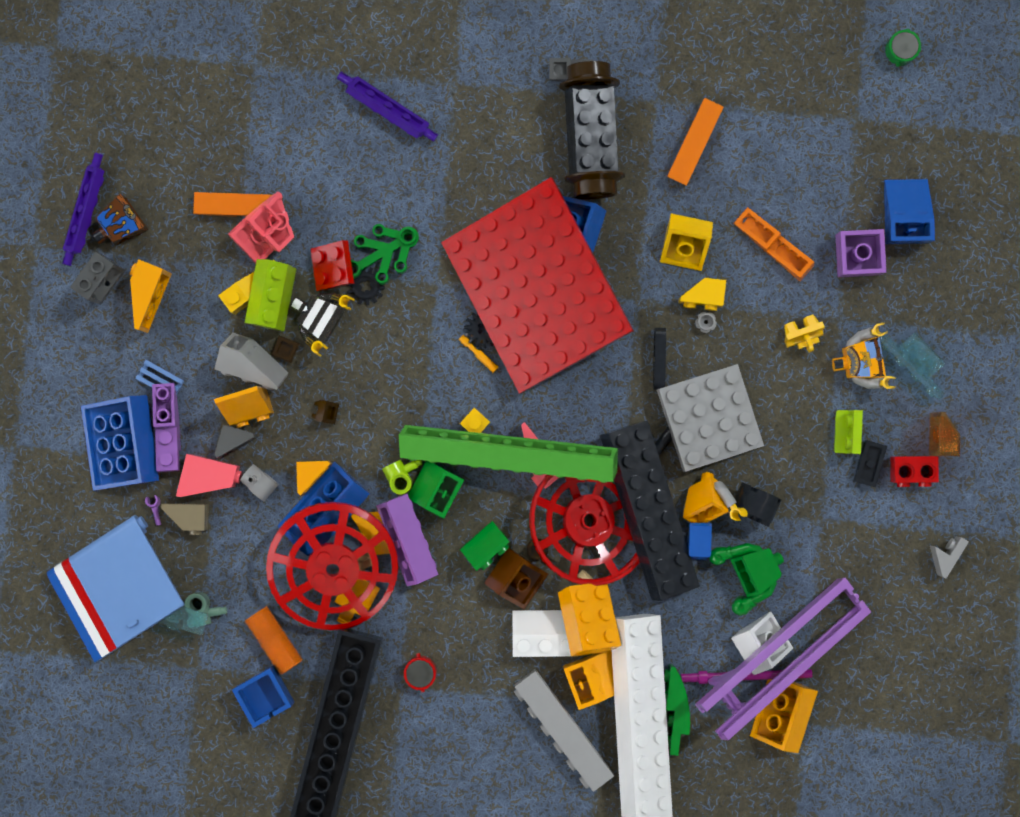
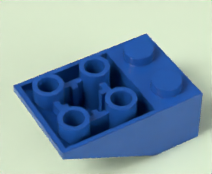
M928 179L884 180L885 244H929L935 241L934 213Z

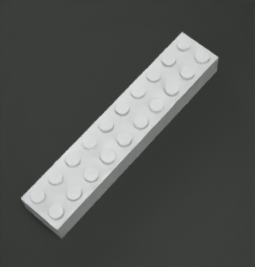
M654 614L615 617L621 642L620 647L612 650L621 817H673L661 617Z

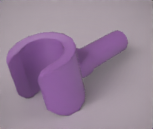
M155 495L156 502L154 504H150L149 497H146L145 503L152 508L157 526L161 525L158 512L160 498Z

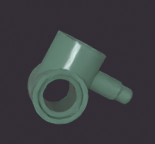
M203 592L193 593L185 600V609L188 612L190 627L211 624V617L226 614L227 607L209 608L210 599ZM194 598H199L202 601L201 609L193 606Z

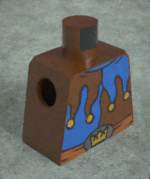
M119 194L96 217L101 228L92 235L99 244L110 238L113 243L119 245L149 229L127 198Z

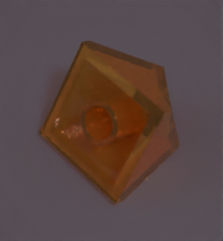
M946 412L930 413L929 456L960 457V433Z

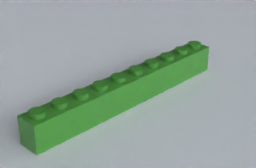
M405 425L399 434L400 458H406L411 461L424 460L430 463L441 462L449 463L450 465H468L473 468L503 469L516 473L529 472L535 475H555L559 478L572 477L579 480H598L603 483L613 482L617 473L618 448Z

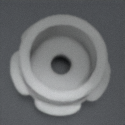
M701 312L695 321L696 327L700 328L701 332L708 333L710 330L715 329L717 324L715 321L716 317L711 312Z

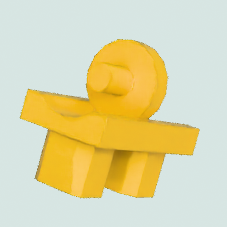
M814 315L805 317L803 319L805 328L799 330L795 322L785 324V344L787 348L797 345L799 350L806 347L809 353L813 352V345L819 343L818 337L824 334L823 329L825 326L823 322H818Z

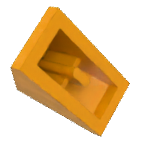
M330 461L296 462L297 493L300 496L304 495L332 463Z

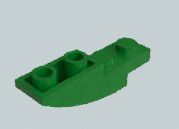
M669 664V668L664 670V682H667L665 691L666 710L672 711V714L668 713L667 726L670 727L668 749L669 755L678 756L681 734L690 735V709L682 679L675 666Z

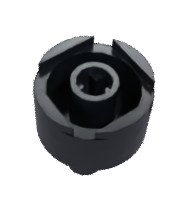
M741 482L735 496L736 506L746 509L748 513L747 518L767 527L772 523L782 499L743 482Z

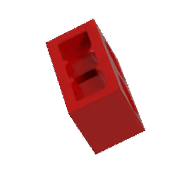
M938 456L890 457V482L897 483V487H910V483H918V487H932V482H939ZM902 466H905L908 470L904 478L899 474V469ZM923 466H927L929 469L927 477L921 475V468Z

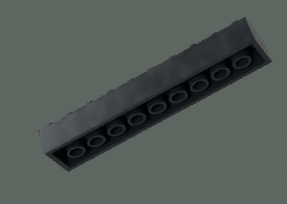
M340 628L338 630L290 817H337L383 637L349 628Z

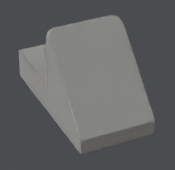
M958 536L954 539L951 538L945 547L947 549L946 553L930 545L938 576L945 579L948 577L969 541Z

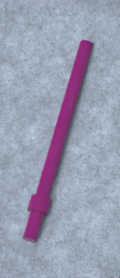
M807 669L797 679L812 678V669ZM783 670L764 671L753 675L751 672L743 680L774 679ZM698 671V673L681 674L682 682L708 684V680L713 676H720L727 672L707 673V671Z

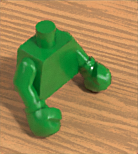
M744 543L734 547H716L711 550V556L709 557L713 565H721L726 560H731L746 594V597L738 596L732 602V611L739 616L748 614L758 603L772 596L777 580L782 575L778 567L784 562L782 555L778 552L773 554L771 549H762L759 545Z

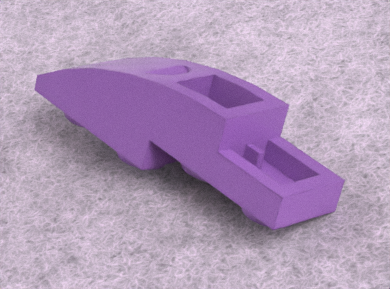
M152 384L156 471H180V425L175 384Z

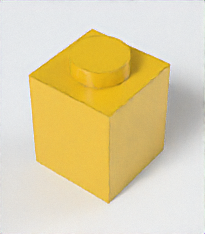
M473 408L460 424L468 432L482 433L491 422Z

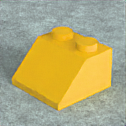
M671 213L660 262L702 271L712 238L713 222Z

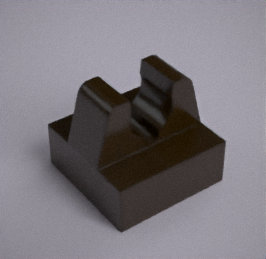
M325 400L315 401L314 405L318 406L317 414L312 413V418L315 421L335 425L339 404Z

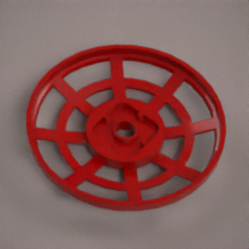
M546 475L538 485L533 496L529 517L531 537L542 561L561 578L580 585L592 584L599 586L610 584L629 574L640 563L637 552L620 570L617 569L612 560L621 552L627 540L633 541L626 517L624 529L614 526L615 518L613 512L622 508L616 485L612 482L603 483L598 480H579L577 478L565 477L566 482L555 491L549 501L540 497L543 488L554 476ZM595 482L596 484L592 494L581 495L577 483ZM604 486L615 494L618 501L609 504L600 497ZM569 488L573 500L570 501L567 507L556 504L560 495ZM536 505L547 509L546 528L548 537L541 541H538L535 529ZM553 512L563 516L564 528L555 533L552 525ZM587 514L593 517V524L590 527L584 522ZM611 534L621 537L617 545L608 553L603 542ZM568 536L575 542L573 555L564 550L558 541ZM553 544L560 555L571 561L569 574L556 567L547 558L543 549ZM584 546H595L600 557L596 559H582ZM604 563L610 573L609 576L597 579L577 577L579 565L595 566Z
M318 503L296 512L277 530L267 554V581L276 602L296 621L322 630L346 629L370 619L388 601L397 580V551L388 530L370 512L348 503ZM321 511H340L338 524H326L310 529L304 519L311 514ZM352 513L367 520L379 533L368 540L359 531L346 526L348 514ZM296 523L303 535L294 543L288 556L275 553L283 535ZM336 531L334 542L321 545L315 535L323 532ZM345 533L355 537L363 545L352 551L349 547L343 545ZM383 540H385L391 555V574L378 573V558L374 547ZM308 541L313 549L308 560L295 558L299 548ZM367 552L371 558L372 572L359 570L358 559ZM273 561L286 565V576L291 591L281 596L274 582ZM335 564L339 567V570L335 574H329L326 571L327 566ZM293 567L306 570L308 581L298 587L293 577ZM357 579L370 581L366 590L361 596L357 597L351 589ZM376 582L389 583L380 602L368 612L362 602L371 594ZM314 588L317 592L323 594L321 604L317 605L311 602L303 594ZM344 594L350 602L339 607H329L331 596ZM297 598L305 606L318 611L316 623L299 616L286 603ZM354 608L361 616L354 621L344 624H325L328 613H342Z

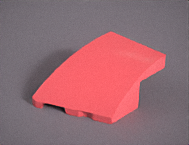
M276 192L265 200L228 233L231 239L255 264L257 259H266L273 251L280 252L294 238L280 192Z

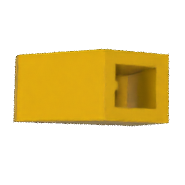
M704 278L682 295L678 303H683L685 308H696V305L705 306L704 310L717 311V308H721L724 305L726 280Z

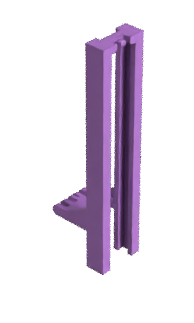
M846 578L836 579L737 668L720 676H713L708 680L710 685H714L713 689L695 705L701 713H704L719 700L727 703L726 707L732 710V716L715 730L721 740L731 739L871 613L863 600L859 601V595L853 593L854 588ZM844 591L855 606L747 703L740 702L732 692V689Z

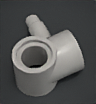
M255 464L240 479L262 501H265L279 485Z

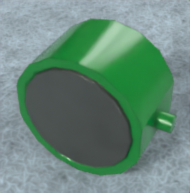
M910 29L897 31L886 44V56L891 63L896 64V67L907 65L921 51V41L917 34L910 31Z

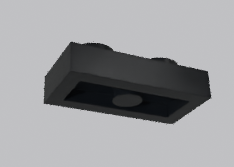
M868 440L864 441L854 482L876 487L887 449L886 445Z

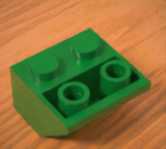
M426 461L408 497L424 509L445 518L465 479L434 463Z
M492 520L467 542L460 551L476 571L480 568L485 570L492 563L493 560L491 558L495 554L500 556L509 548L508 543L510 539Z

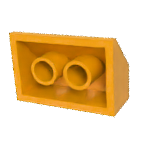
M793 682L756 715L750 736L782 751L799 753L818 691Z

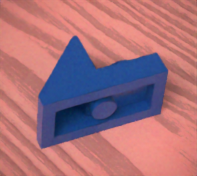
M712 523L689 524L687 547L691 559L707 560L711 556Z

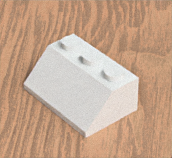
M561 610L512 611L513 657L571 656Z

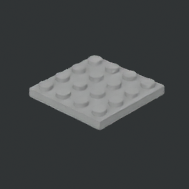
M738 364L657 389L683 472L764 446Z

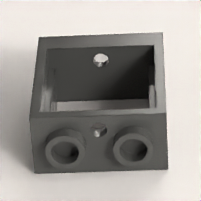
M95 252L70 288L85 299L101 305L126 270L110 258ZM107 281L110 282L109 286H106Z

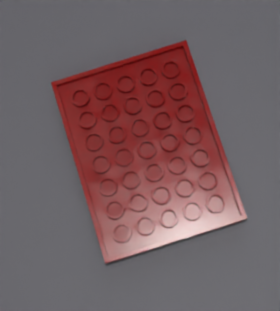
M552 177L441 242L519 394L524 393L634 331Z

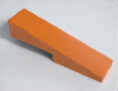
M706 98L703 99L667 177L687 186L724 108L723 106Z
M194 192L193 214L228 217L247 216L272 195Z
M748 207L734 222L736 227L800 282L814 267L812 259L782 237L778 230Z

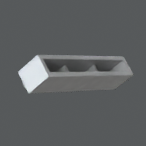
M536 669L515 683V695L521 702L523 700L526 701L529 705L527 710L534 719L538 717L542 723L540 728L547 737L549 735L555 740L553 743L554 747L560 754L565 753L568 758L566 760L567 764L573 772L575 770L581 775L579 780L586 789L590 787L594 792L614 777L613 771Z

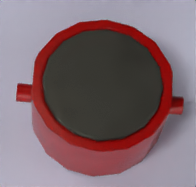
M416 653V657L408 661L404 669L405 682L409 687L420 690L421 693L425 692V689L433 684L437 675L435 663L426 656H420V653Z

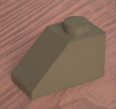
M161 504V509L183 531H189V535H202V531L208 530L209 504Z

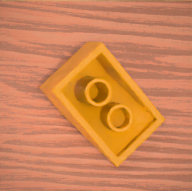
M138 259L137 264L134 263L130 271L132 276L130 282L134 329L148 333L172 273Z
M259 386L214 399L215 404L230 426L236 425V428L248 426V421L257 419V422L270 419L269 414L274 413L267 389Z

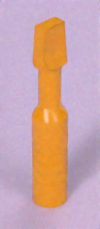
M462 335L459 338V341L465 347H468L475 354V357L492 373L499 368L481 350L470 344L467 337Z

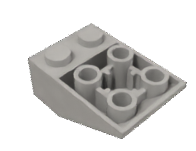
M232 333L220 345L215 370L221 371L223 375L236 376L244 382H254L269 390H277L288 376V372L254 339Z

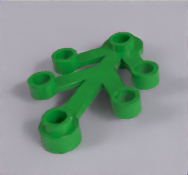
M376 224L372 229L376 238L387 236L396 239L391 243L368 239L363 235L356 236L354 244L358 249L371 248L377 251L358 262L351 260L352 268L357 269L356 273L353 274V278H358L361 270L382 259L380 269L376 273L375 278L379 284L385 285L389 281L388 270L393 252L400 247L399 259L394 263V268L399 274L405 273L408 268L406 261L409 250L419 241V234L416 229L404 227L398 231L386 228L382 224ZM377 228L383 229L381 234L375 233ZM411 235L412 239L406 241L405 236ZM359 239L365 240L363 245H358L357 241ZM398 264H404V269H397ZM380 275H386L385 280L380 281L378 279Z

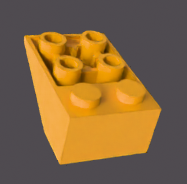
M612 650L595 653L563 665L579 710L614 696Z

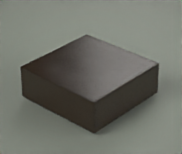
M279 335L271 355L292 363L300 343Z

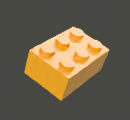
M592 584L573 585L558 592L571 657L609 652L621 646L608 584L599 586Z

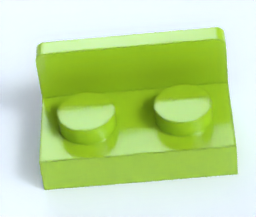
M863 410L836 411L835 453L861 454Z

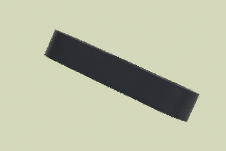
M654 328L653 357H655V362H653V390L665 387L666 328Z

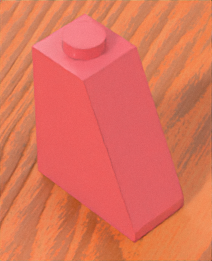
M186 454L176 496L185 497L235 487L236 483H240L242 471H239L240 466L202 456Z

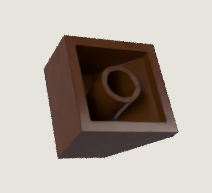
M508 548L484 584L499 596L525 610L548 576V573L519 553Z

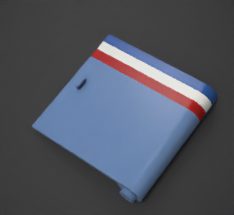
M134 515L47 571V576L95 663L185 605L145 535L148 524L142 516Z

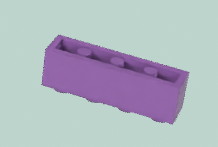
M408 494L376 505L382 523L394 541L398 564L406 585H416L438 575L436 563L431 557L428 542L423 536L420 521L415 515L413 503L409 499Z

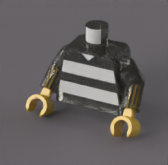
M319 293L316 297L312 295L308 302L298 297L293 301L291 308L300 313L297 319L299 323L298 330L304 342L319 357L322 356L319 354V350L322 347L326 350L328 349L326 346L328 339L346 309L351 310L347 303L350 300L354 301V298L337 293Z

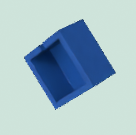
M273 665L232 689L253 728L269 720L273 715L276 716L290 708L295 703Z

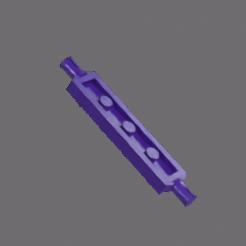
M342 71L337 76L338 80L347 85L346 93L386 118L392 124L406 131L407 134L416 139L424 135L433 142L437 139L439 134L428 128L429 123L360 77L351 78Z
M94 152L91 165L86 167L63 246V250L66 253L62 264L71 266L74 254L81 253L85 246V237L92 222L93 209L98 202L97 195L104 181V170L100 168L103 155Z

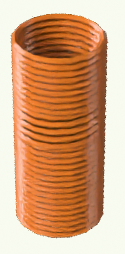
M268 606L245 620L248 628L252 631L254 637L258 639L257 642H259L279 675L287 672L303 660Z

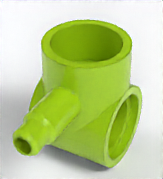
M398 460L382 469L394 493L402 495L411 490L413 482L408 473L422 465V461L415 460L404 465L402 460ZM399 477H403L407 481V486L403 490L398 489L395 485Z

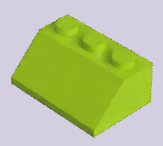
M257 259L244 323L284 332L296 268L273 260Z

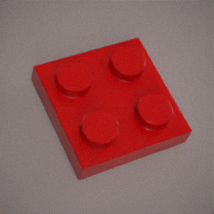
M342 240L310 249L316 291L354 284L348 241Z

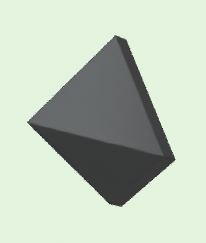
M223 425L215 456L216 458H222L258 438V436L252 432Z

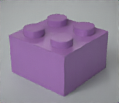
M884 229L840 231L835 235L838 277L878 276L886 273Z

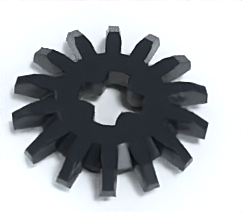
M371 267L369 272L363 269L360 276L354 279V284L346 285L352 286V289L348 290L347 293H354L355 295L352 298L356 299L358 297V304L360 305L363 300H366V305H370L369 299L376 303L375 296H383L378 291L379 289H385V286H380L376 281V274H372L373 268ZM369 280V285L372 287L371 290L361 291L362 286L360 283Z
M472 313L474 319H466L470 326H464V329H469V332L464 334L465 337H472L468 342L471 344L473 341H476V348L479 347L480 343H483V349H486V343L488 342L491 346H494L489 334L478 333V325H484L480 317Z

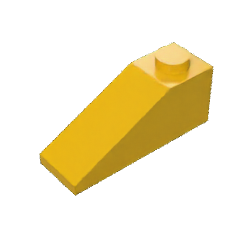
M254 272L237 281L218 295L228 310L234 315L248 306Z

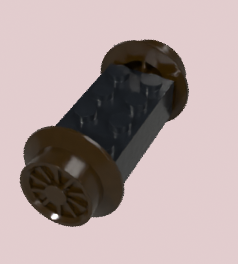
M584 61L574 63L567 67L568 79L559 85V88L565 91L569 175L564 177V181L573 184L574 198L577 199L614 197L617 195V182L625 178V173L618 170L614 88L620 85V80L611 77L610 64L607 62Z

